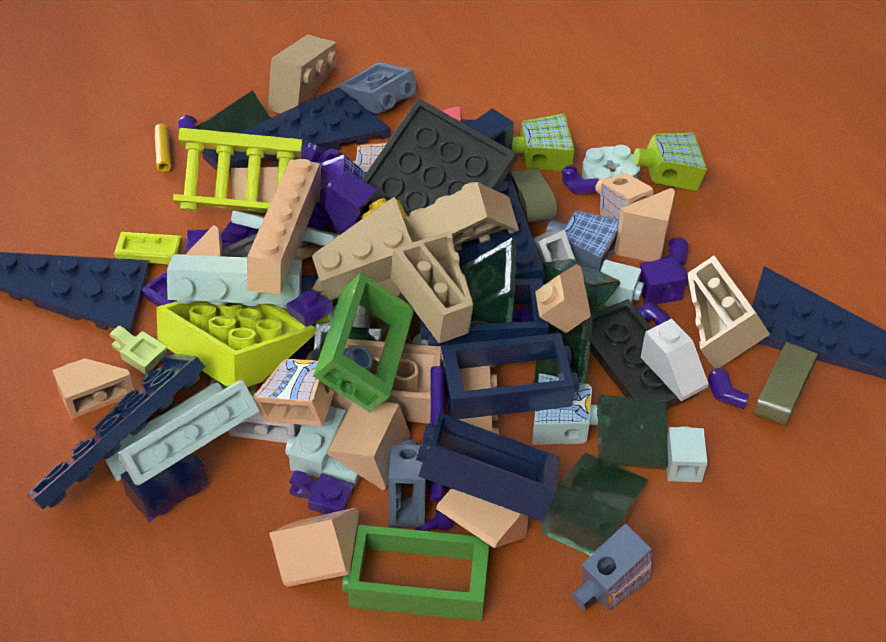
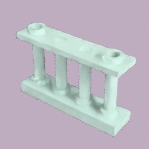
M216 381L150 420L139 433L133 436L129 434L120 442L121 448L113 456L104 460L116 481L130 475L134 484L140 485L259 412V409L244 381H237L224 390L219 382Z

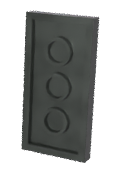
M629 299L592 313L591 317L573 328L642 420L698 396V393L681 401L641 358L645 332L652 328Z

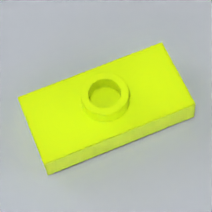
M121 232L114 255L116 259L149 260V263L169 265L172 255L180 254L183 244L182 237L178 235Z

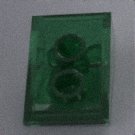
M585 452L557 486L555 497L544 522H542L541 533L591 556L623 525L627 524L649 479Z

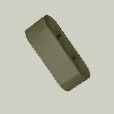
M539 169L509 171L527 222L555 219L557 216L555 196Z
M787 341L759 396L754 414L786 426L810 376L818 353Z

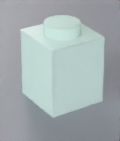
M605 260L597 279L594 302L612 306L627 299L632 304L634 300L640 301L644 288V283L639 282L641 269Z
M687 426L669 427L664 447L667 481L702 482L708 463L704 428H690Z

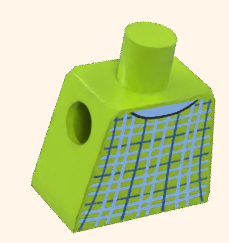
M565 114L524 120L521 123L520 137H513L512 151L523 155L524 164L527 169L538 168L539 170L562 171L565 166L573 165L574 147Z
M692 132L654 134L647 149L636 148L633 156L634 165L647 166L652 181L657 184L697 191L707 171L695 134Z

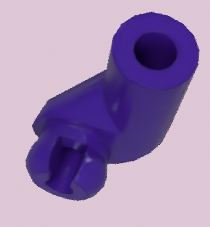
M573 165L565 166L562 169V182L571 193H597L595 188L599 181L598 178L583 179L577 173V168Z
M682 237L670 239L668 242L670 253L661 259L676 257L680 266L685 265L689 250L687 241Z
M644 302L643 306L637 308L647 322L651 319L656 326L670 320V316L653 302Z

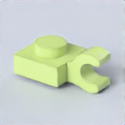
M118 326L110 333V337L116 340L112 343V347L120 352L121 359L145 375L161 362L160 360L168 353L166 345L143 331L135 337L123 327Z

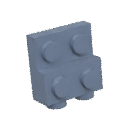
M383 62L372 65L338 85L342 91L353 99L358 100L361 106L374 114L386 112L396 102L406 100L418 90L413 69Z

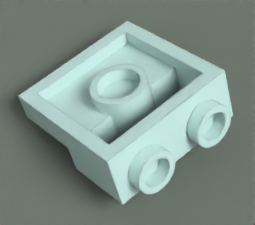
M330 406L323 426L298 424V428L301 430L298 436L291 435L289 437L285 450L286 455L289 456L291 471L300 470L316 478H319L322 473L353 483L354 488H356L360 475L326 454L346 414V410Z

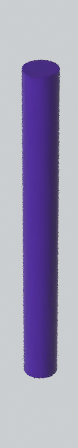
M434 366L430 369V424L435 425L439 413L444 414V368L441 366ZM430 481V500L440 502L445 496V486Z

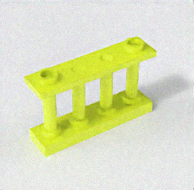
M179 128L178 140L180 145L185 146V150L188 151L184 195L173 194V201L175 205H180V210L196 212L198 207L267 213L271 203L257 202L261 158H264V154L277 155L276 158L279 159L278 188L289 160L301 157L302 139ZM204 148L216 149V153L219 154L215 198L196 196L200 152H203ZM234 151L246 152V156L249 157L245 200L227 199L231 155H234Z

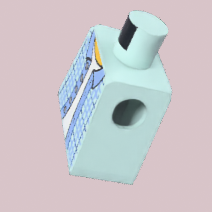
M539 373L538 383L559 380V377ZM579 382V390L573 395L572 407L535 411L532 444L587 442L589 425L609 427L611 406L592 405V387Z

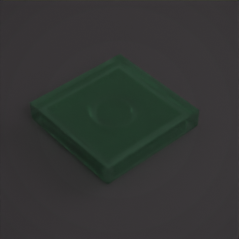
M601 395L598 398V464L665 470L668 467L666 401Z

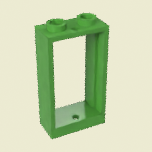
M362 272L358 274L341 291L313 377L370 413L390 397L414 312L412 306ZM359 305L390 325L376 375L343 355Z
M358 525L350 574L343 576L342 592L348 593L349 608L482 621L489 544L477 536ZM366 549L473 560L469 592L361 582Z

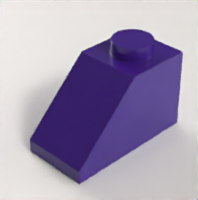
M349 170L339 178L334 177L325 190L327 198L324 207L339 235L362 220L361 216L370 210L369 205L375 201L377 190Z

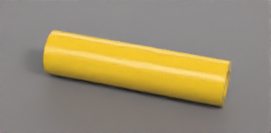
M158 124L154 128L156 168L160 172H168L171 169L169 128L165 124Z

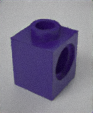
M676 257L640 263L639 269H641L639 282L644 283L642 296L645 302H653L657 305L682 300L685 286L688 285V275L686 270L681 268Z

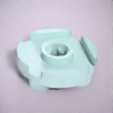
M625 145L590 148L587 150L583 161L582 177L583 179L598 178L601 180L603 178L609 179L622 173H628L639 179L640 166L634 165V155L630 153V148ZM608 168L615 169L616 171L611 172Z

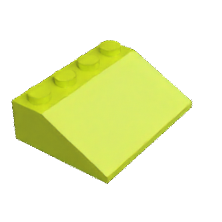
M176 301L157 307V340L166 345L167 349L175 354L197 356L205 365L202 371L226 387L237 381H244L248 389L252 385L263 382L283 360L292 356L316 334V327L312 325L304 326L289 315L287 311L274 304L246 306L242 303L234 302L215 305L209 301H195L187 304Z

